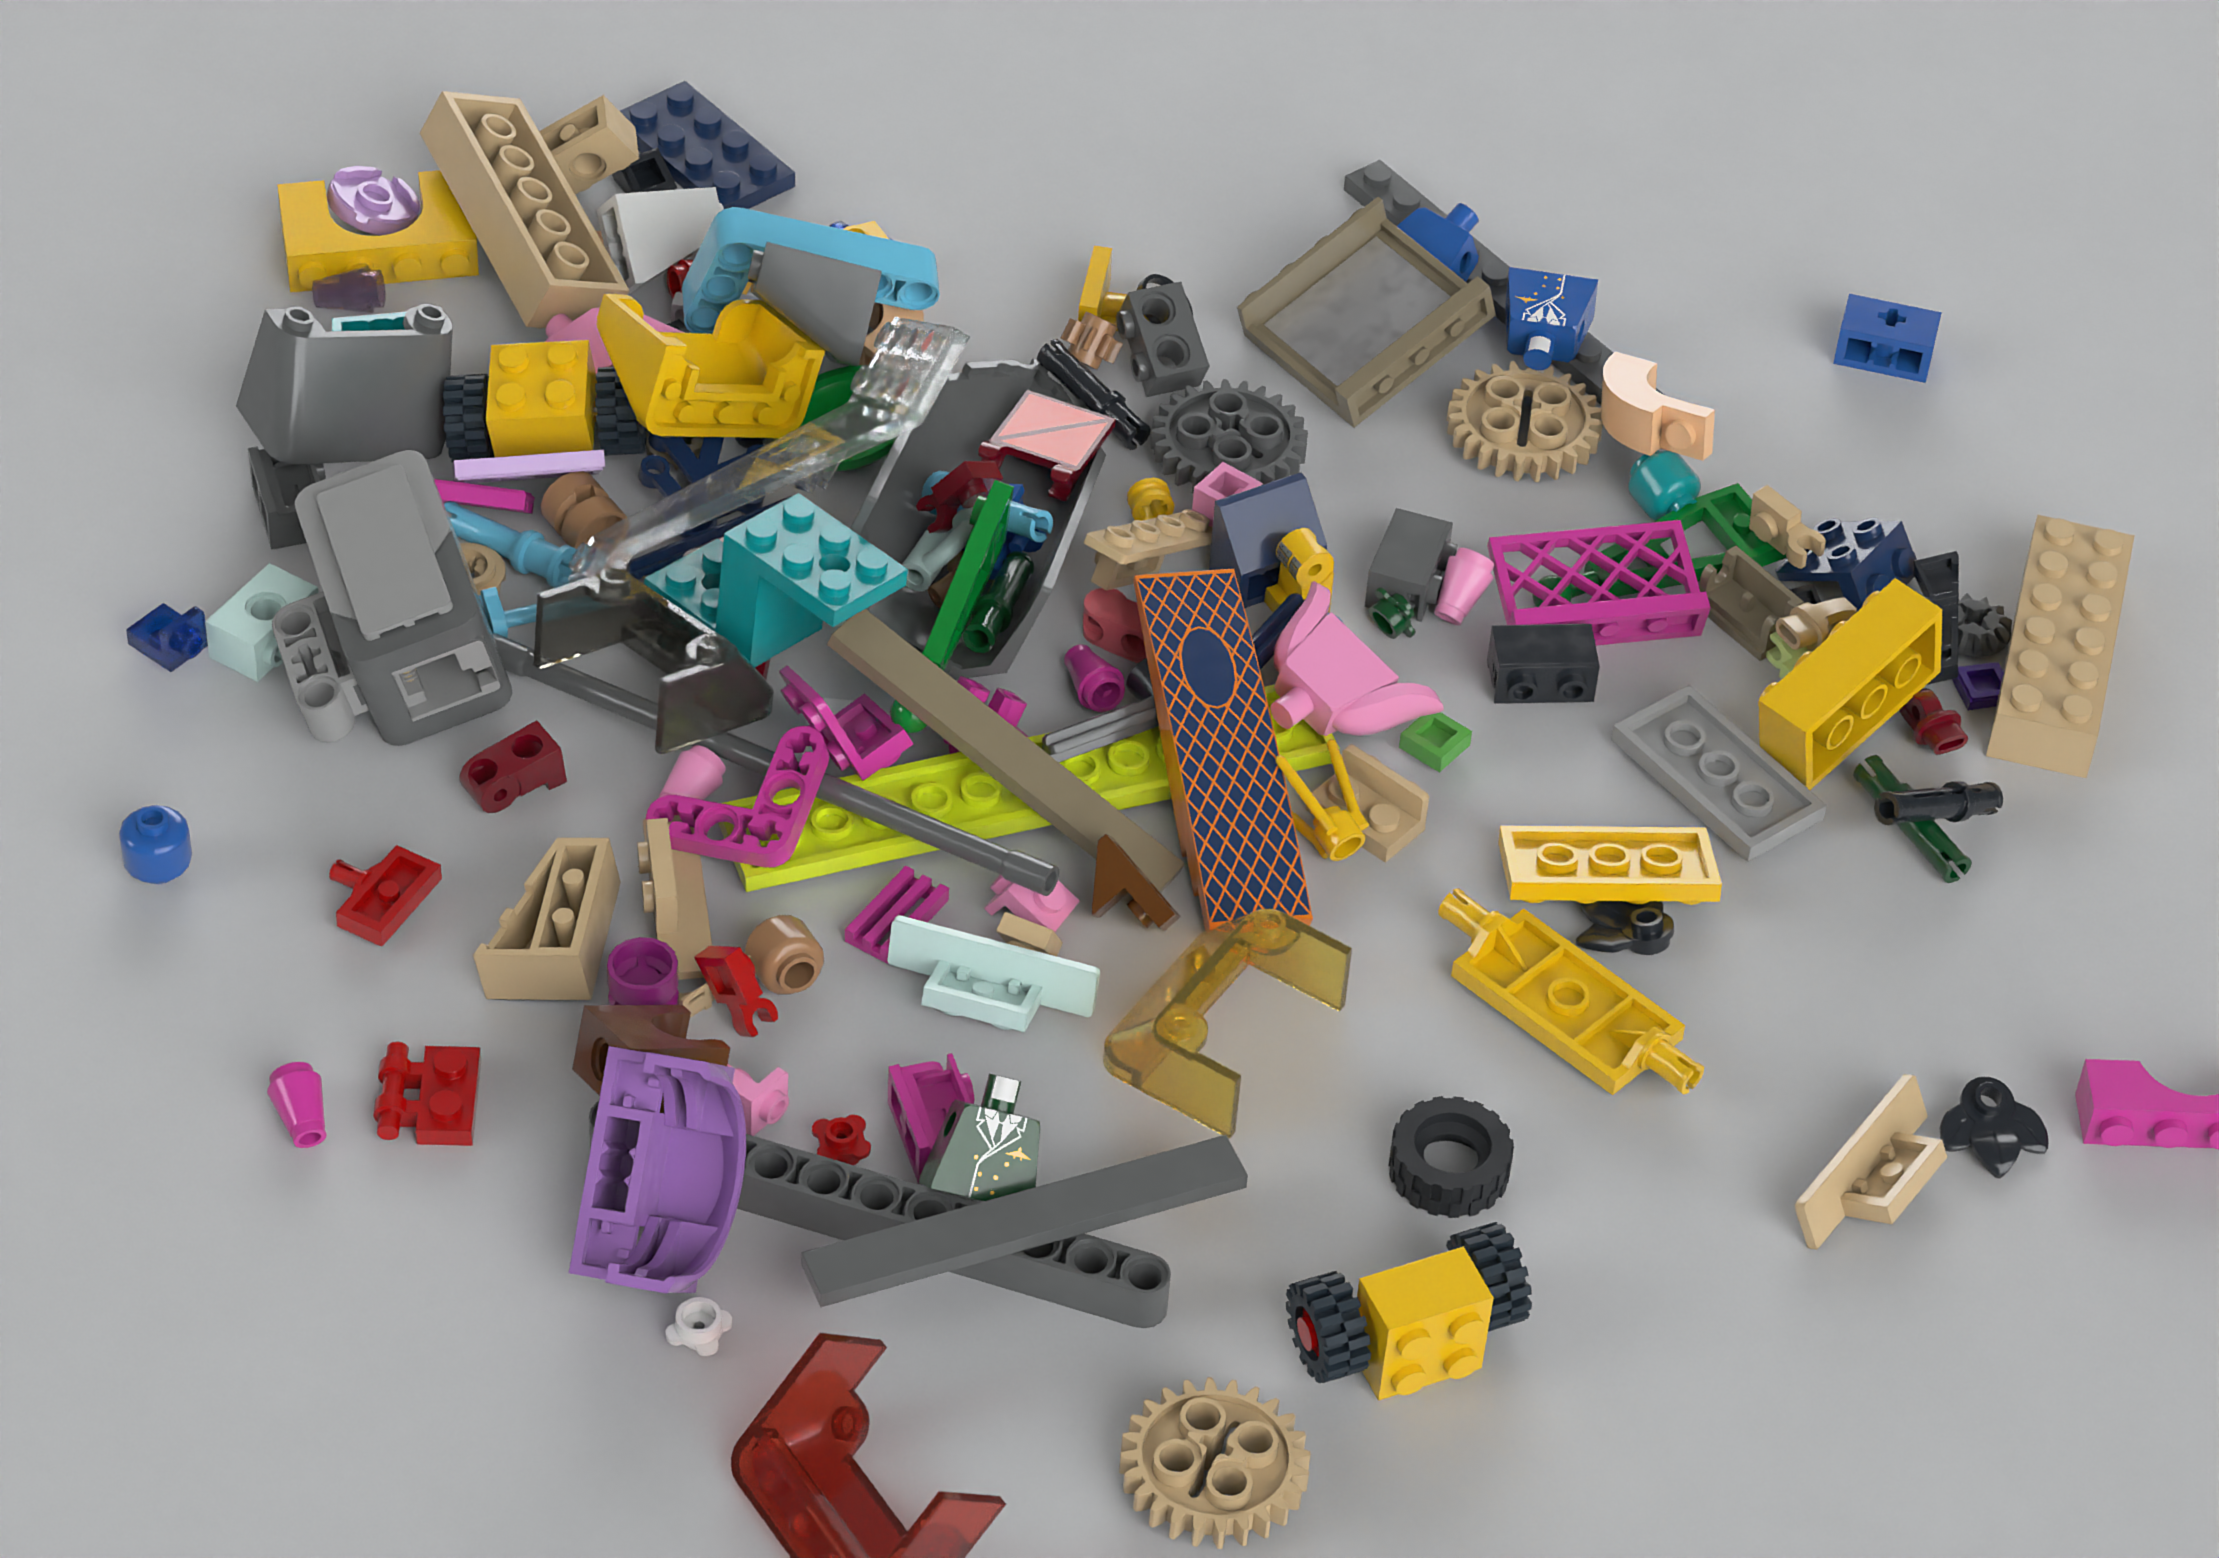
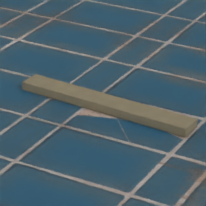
M864 609L850 617L831 634L827 643L831 649L1094 859L1097 857L1098 840L1105 834H1108L1118 842L1160 893L1180 874L1185 865L1182 860L868 610Z

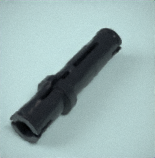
M1051 340V345L1056 349L1055 351L1047 343L1040 349L1037 355L1038 363L1057 378L1089 410L1115 418V427L1112 432L1129 450L1137 449V444L1132 440L1133 438L1140 446L1146 442L1151 432L1150 426L1126 406V398L1116 390L1111 391L1060 340Z
M1962 781L1947 782L1941 788L1883 792L1879 794L1882 799L1877 798L1875 800L1874 811L1878 821L1884 825L1943 818L1953 823L1968 820L1972 815L1996 814L1998 812L1996 807L2001 808L2003 805V793L2000 787L1993 782L1968 785Z

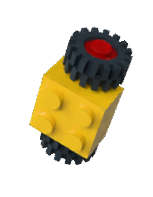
M589 340L491 345L489 376L488 374H471L446 377L444 383L445 391H443L445 403L443 407V415L445 416L444 432L447 434L446 446L449 448L448 455L452 463L454 460L591 451L594 446L595 422H597L599 427L598 438L600 440V448L604 450V456L644 454L647 440L645 431L647 429L637 421L615 368H598L596 373Z
M1492 1222L1450 1236L1451 1240L1447 1241L1446 1247L1449 1250L1447 1252L1359 1278L1357 1297L1355 1298L1352 1296L1353 1287L1350 1282L1345 1283V1276L1342 1273H1337V1271H1331L1290 1284V1289H1287L1286 1292L1289 1300L1286 1302V1311L1291 1315V1318L1287 1320L1289 1329L1294 1331L1295 1338H1292L1295 1348L1299 1347L1301 1351L1299 1358L1303 1365L1307 1364L1308 1374L1311 1378L1315 1377L1317 1383H1326L1362 1371L1379 1401L1398 1394L1410 1395L1424 1386L1449 1378H1464L1473 1371L1481 1369L1488 1332L1525 1321L1530 1316L1528 1310L1532 1309V1302L1528 1295L1532 1294L1531 1285L1525 1280V1277L1529 1276L1526 1266L1522 1267L1520 1259L1523 1256L1519 1247L1514 1249L1515 1239L1511 1233H1506L1504 1225Z

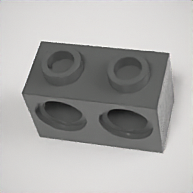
M1182 282L1128 292L1120 311L1117 312L1116 323L1121 338L1128 340L1132 352L1130 358L1132 374L1137 382H1142L1146 397L1184 390L1187 385L1191 387L1200 386L1210 365ZM1150 314L1157 317L1161 324L1149 322L1144 315ZM1158 357H1167L1176 366H1166L1159 361Z

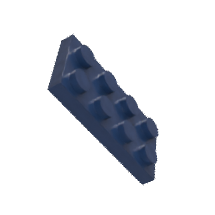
M686 81L620 110L636 128L638 151L643 153L658 147L674 181L683 189L716 187L719 203L722 204L724 209L732 207L750 209L795 187L794 170Z

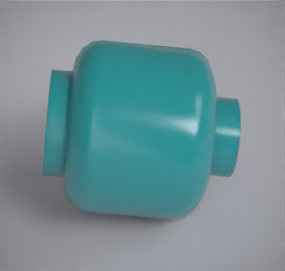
M1657 450L1651 456L1644 454L1633 464L1630 470L1631 477L1628 483L1630 495L1645 513L1655 521L1673 510L1677 512L1685 505L1697 502L1695 498L1698 497L1701 489L1700 479L1678 453Z

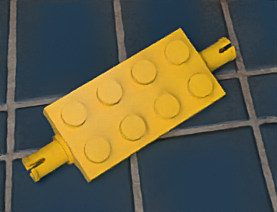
M1460 888L1453 889V895L1449 892L1439 906L1438 915L1471 937V946L1468 951L1453 961L1451 976L1611 1095H1614L1641 1072L1648 1069L1653 1070L1668 1081L1683 1095L1689 1093V1089L1693 1090L1699 1083L1704 1073V1066L1699 1062H1695L1675 1047L1676 1044L1683 1040L1685 1025L1523 908L1509 919L1498 911L1489 912L1468 897Z

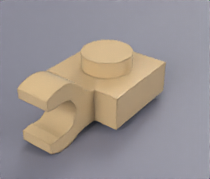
M1766 485L1753 493L1749 528L1754 531L1759 539L1768 542L1783 555L1786 554L1788 561L1793 566L1802 569L1806 566L1807 552L1804 549H1809L1820 557L1824 554L1826 540L1821 533L1808 528L1801 522V510L1769 485Z

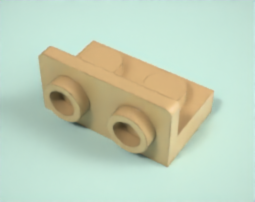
M1350 744L1343 750L1342 758L1359 810L1369 823V826L1362 831L1365 835V842L1361 847L1386 863L1425 830L1429 795L1416 783L1408 781L1382 764L1376 757L1368 755L1355 745ZM1336 774L1311 792L1323 809L1339 806L1341 810L1348 811ZM1306 806V811L1312 814V812Z

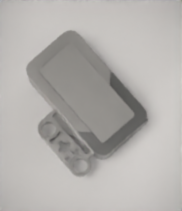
M412 450L397 452L305 487L296 497L295 509L323 591L282 607L274 615L272 629L295 700L313 737L321 742L338 741L351 732L355 724L356 715L370 711L383 740L390 745L402 746L504 707L512 696V686L461 545L424 456ZM335 657L342 658L345 672L342 676Z

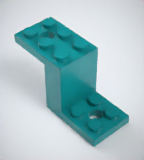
M797 493L725 532L724 542L717 538L645 577L643 594L745 668L751 670L820 631L823 621L834 627L905 587L908 569L807 498Z

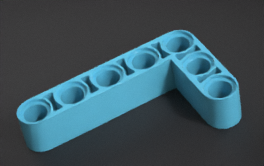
M738 207L724 209L714 217L682 285L684 324L691 333L710 334L713 333L716 320L725 306L735 300H739L749 280L747 277L754 250L764 252L766 242L881 270L882 274L875 298L876 303L909 310H923L933 306L940 296L936 257L928 248Z

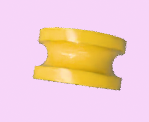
M1154 477L1142 479L1132 485L1127 492V502L1134 520L1143 521L1157 518L1158 515H1171L1174 512L1175 504L1170 495L1169 487L1162 479Z

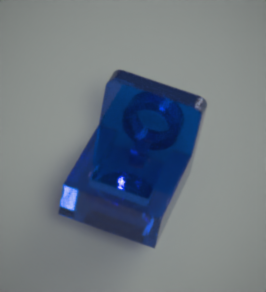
M162 603L126 629L128 644L169 672L174 671L189 659L196 657L208 646L205 614L197 606L192 607L181 615L165 603Z

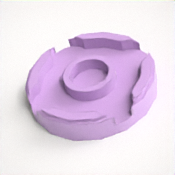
M351 166L340 169L335 173L333 180L330 181L327 190V202L331 210L342 221L358 230L381 236L399 232L417 220L420 202L416 193L403 180L393 176L392 181L381 177L382 171L374 167Z

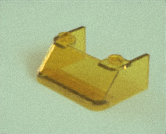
M1275 909L1256 910L1206 930L1195 938L1108 1034L1104 1042V1066L1115 1078L1217 1133L1227 1135L1230 1139L1236 1132L1241 1074L1199 1053L1205 1046L1208 1038V1024L1203 1016L1248 965L1340 1012L1346 1002L1352 948Z

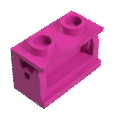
M952 1053L947 1054L946 1070L944 1071L941 1063L934 1061L900 1067L899 1064L888 1066V1105L918 1184H920V1175L952 1102L956 1099L974 1104L975 1101L970 1076L968 1073L960 1074Z

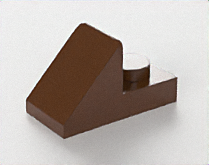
M1105 834L1098 840L1092 916L1100 918L1129 893L1133 899L1126 905L1146 928L1155 923L1158 928L1166 931L1181 916L1112 836Z

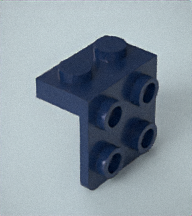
M1832 518L1818 523L1813 528V530L1821 533L1826 540L1822 556L1819 557L1813 551L1804 549L1807 552L1805 567L1802 569L1797 568L1786 558L1775 569L1779 581H1838L1843 596L1857 608L1856 612H1858L1871 593L1881 591L1893 579L1896 578L1907 585L1914 578V560H1917L1912 550L1902 521H1880L1878 518H1868L1862 521L1841 522L1837 518Z

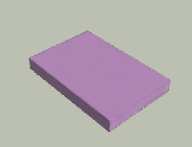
M604 450L454 460L452 464L453 481L472 484L555 478L570 472L583 471L596 475L605 468Z

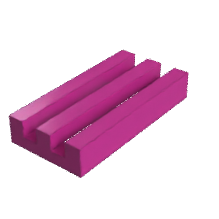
M434 479L444 503L451 501L460 505L533 514L535 497L529 492Z
M905 865L845 928V942L889 964L887 960L890 937L882 946L877 943L889 932L895 917L898 915L904 916L922 897L925 900L908 918L928 923L949 901V887L940 883L935 888L932 886L931 878L923 874L917 879L914 877V869Z

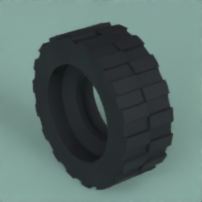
M1453 1096V1098L1433 1097L1432 1100L1426 1102L1422 1100L1414 1104V1108L1411 1110H1406L1401 1115L1400 1122H1396L1393 1129L1388 1164L1390 1166L1389 1176L1391 1182H1394L1397 1186L1396 1191L1398 1194L1410 1201L1409 1204L1416 1209L1421 1208L1428 1211L1430 1215H1445L1448 1218H1459L1462 1215L1474 1216L1479 1214V1211L1485 1208L1488 1210L1494 1206L1498 1197L1502 1198L1507 1183H1509L1514 1150L1513 1139H1510V1129L1506 1123L1503 1124L1501 1122L1500 1116L1493 1110L1489 1111L1483 1107L1484 1104L1477 1101L1470 1102L1464 1100V1097ZM1434 1142H1457L1476 1151L1478 1163L1471 1171L1461 1173L1446 1172L1429 1165L1425 1161L1424 1150L1428 1144Z

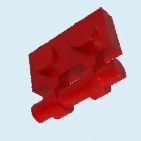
M391 1042L387 1046L386 1056L380 1060L378 1079L383 1085L381 1095L375 1099L373 1113L374 1119L378 1122L377 1135L384 1140H393L399 1136L400 1127H416L417 1145L473 1146L481 1070V1047L425 1046L424 1061L411 1062L408 1059L409 1047L403 1042ZM404 1089H420L419 1100H407L404 1098Z

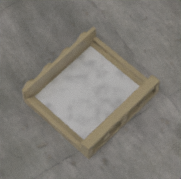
M1376 197L1364 208L1356 210L1346 222L1329 235L1319 239L1314 247L1295 262L1286 265L1277 276L1259 290L1250 293L1237 306L1244 336L1353 428L1496 316L1490 286L1478 276L1469 283H1466L1389 221L1386 217L1383 200L1380 197Z

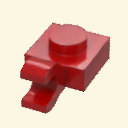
M708 946L694 957L716 1002L727 1004L732 1016L733 1027L740 1036L755 1037L758 1035V1031L753 1024V1014L755 1011H757L758 1017L763 1022H775L778 1020V1011L774 1003L767 998L759 997L763 992L755 978L754 964L742 951L741 947Z

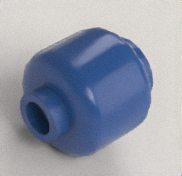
M151 805L130 813L123 820L119 831L122 859L125 869L133 878L145 883L163 884L181 876L189 867L192 858L190 832L187 820L179 811L168 806Z

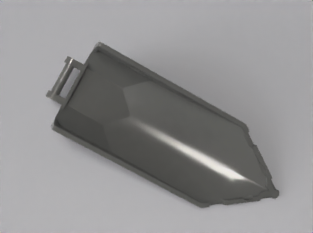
M1032 358L1029 365L1022 364L1014 359L966 362L961 370L962 372L950 373L952 369L946 364L933 365L850 529L902 565L927 530V527L934 523L937 515L931 514L928 511H918L916 508L918 501L922 498L923 486L933 473L937 471L950 473L964 461H981L982 457L978 455L979 446L983 441L991 439L1027 390L1074 405L1062 385L1049 377L1047 374L1048 370L1040 365L1036 358ZM1101 447L1079 476L1067 501H1061L1048 496V492L1054 482L1050 479L1052 469L1006 454L1000 467V472L1004 479L1000 482L1023 484L1025 490L1022 496L1024 505L1048 511L1053 518V527L1050 534L1046 533L1047 539L1041 549L1036 552L1022 551L1032 558L1034 572L1027 580L1019 599L1012 608L1013 618L1006 630L998 634L991 650L985 653H976L970 650L963 641L962 633L944 670L954 680H958L960 676L973 678L1008 672L1053 590L1105 460L1106 454ZM947 564L941 569L932 584L950 573L947 570ZM988 579L981 596L986 595L993 579ZM907 586L866 608V610L920 653L924 651L941 609L931 600L928 590L915 591ZM971 614V617H970V619H969V621H968V623H967V625H966V627H965L966 630H967V626L971 623L972 614Z

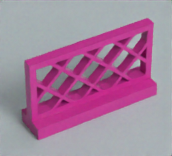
M1681 520L1489 537L1487 548L1490 560L1495 564L1493 572L1507 625L1592 624L1596 646L1702 635L1711 607L1707 592H1700ZM1671 537L1674 551L1668 559H1665L1645 545L1650 539ZM1615 542L1629 552L1618 564L1597 551L1603 543ZM1568 547L1581 555V557L1570 568L1549 554L1554 548ZM1520 551L1533 561L1522 573L1505 562L1504 552ZM1636 556L1659 569L1649 582L1627 569ZM1588 561L1610 573V576L1601 587L1579 574ZM1540 565L1563 578L1553 591L1530 578ZM1667 574L1683 584L1686 593L1669 595L1656 586ZM1617 579H1620L1640 593L1636 598L1620 599L1608 592V590ZM1571 583L1592 597L1587 603L1572 604L1560 595ZM1521 588H1524L1544 602L1539 607L1517 609L1514 597Z

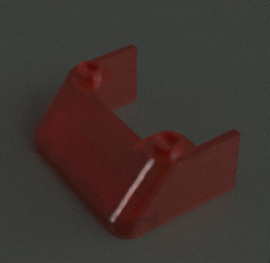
M820 1332L733 1448L731 1471L736 1483L790 1558H965L1006 1506L1001 1496L938 1491L908 1531L853 1458L864 1443L870 1425L867 1407L855 1392V1389L887 1349L881 1339Z

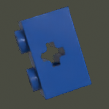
M1849 293L1833 364L1926 383L1942 312Z

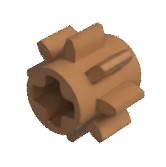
M1088 312L1085 313L1081 322L1070 318L1060 339L1069 342L1068 350L1081 363L1095 370H1098L1102 359L1114 364L1123 343L1113 338L1118 328L1117 326Z

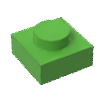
M1441 712L1419 717L1401 733L1399 748L1440 773L1470 746L1472 731Z

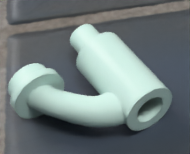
M973 507L958 511L952 520L953 528L948 532L929 533L928 530L925 531L902 564L908 569L906 583L908 588L915 591L927 590L941 569L966 546L973 525L969 524Z

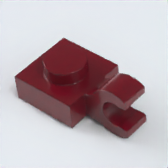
M964 461L931 487L933 494L922 497L916 505L918 511H932L935 508L937 510L935 522L927 527L929 533L948 532L953 528L952 520L957 514L960 505L963 508L974 507L979 495L987 498L988 491L991 489L994 481L1004 479L996 462Z

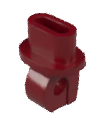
M1921 689L1899 710L1903 718L1914 730L1913 740L1919 745H1928L1935 755L1960 749L1968 741L1967 734L1960 727L1962 720L1959 713L1955 710L1944 711L1938 697L1930 689Z

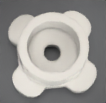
M704 1297L690 1298L681 1303L677 1308L676 1322L667 1326L665 1330L666 1340L674 1346L686 1345L688 1348L696 1350L701 1356L713 1355L719 1349L718 1340L722 1333L730 1330L732 1327V1316L729 1312L721 1310L718 1304L711 1299Z

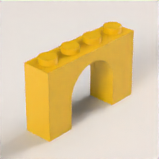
M440 170L418 172L421 209L418 219L409 227L399 232L381 236L355 234L337 225L329 214L324 180L277 184L290 293L479 275L477 236Z

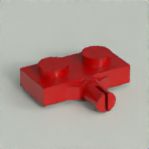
M398 845L381 862L364 871L341 859L336 860V864L332 865L329 872L330 880L353 889L351 896L336 911L337 927L383 947L442 880L441 864Z

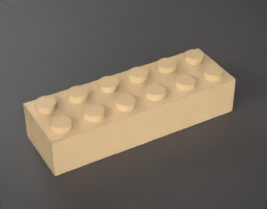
M442 91L424 123L420 135L526 327L546 328L550 319L558 314H565L574 321L590 309L600 308L604 294L627 295L630 291L521 99Z
M2037 514L2026 557L2000 692L1986 753L1987 757L2087 778L2100 729L2135 535Z

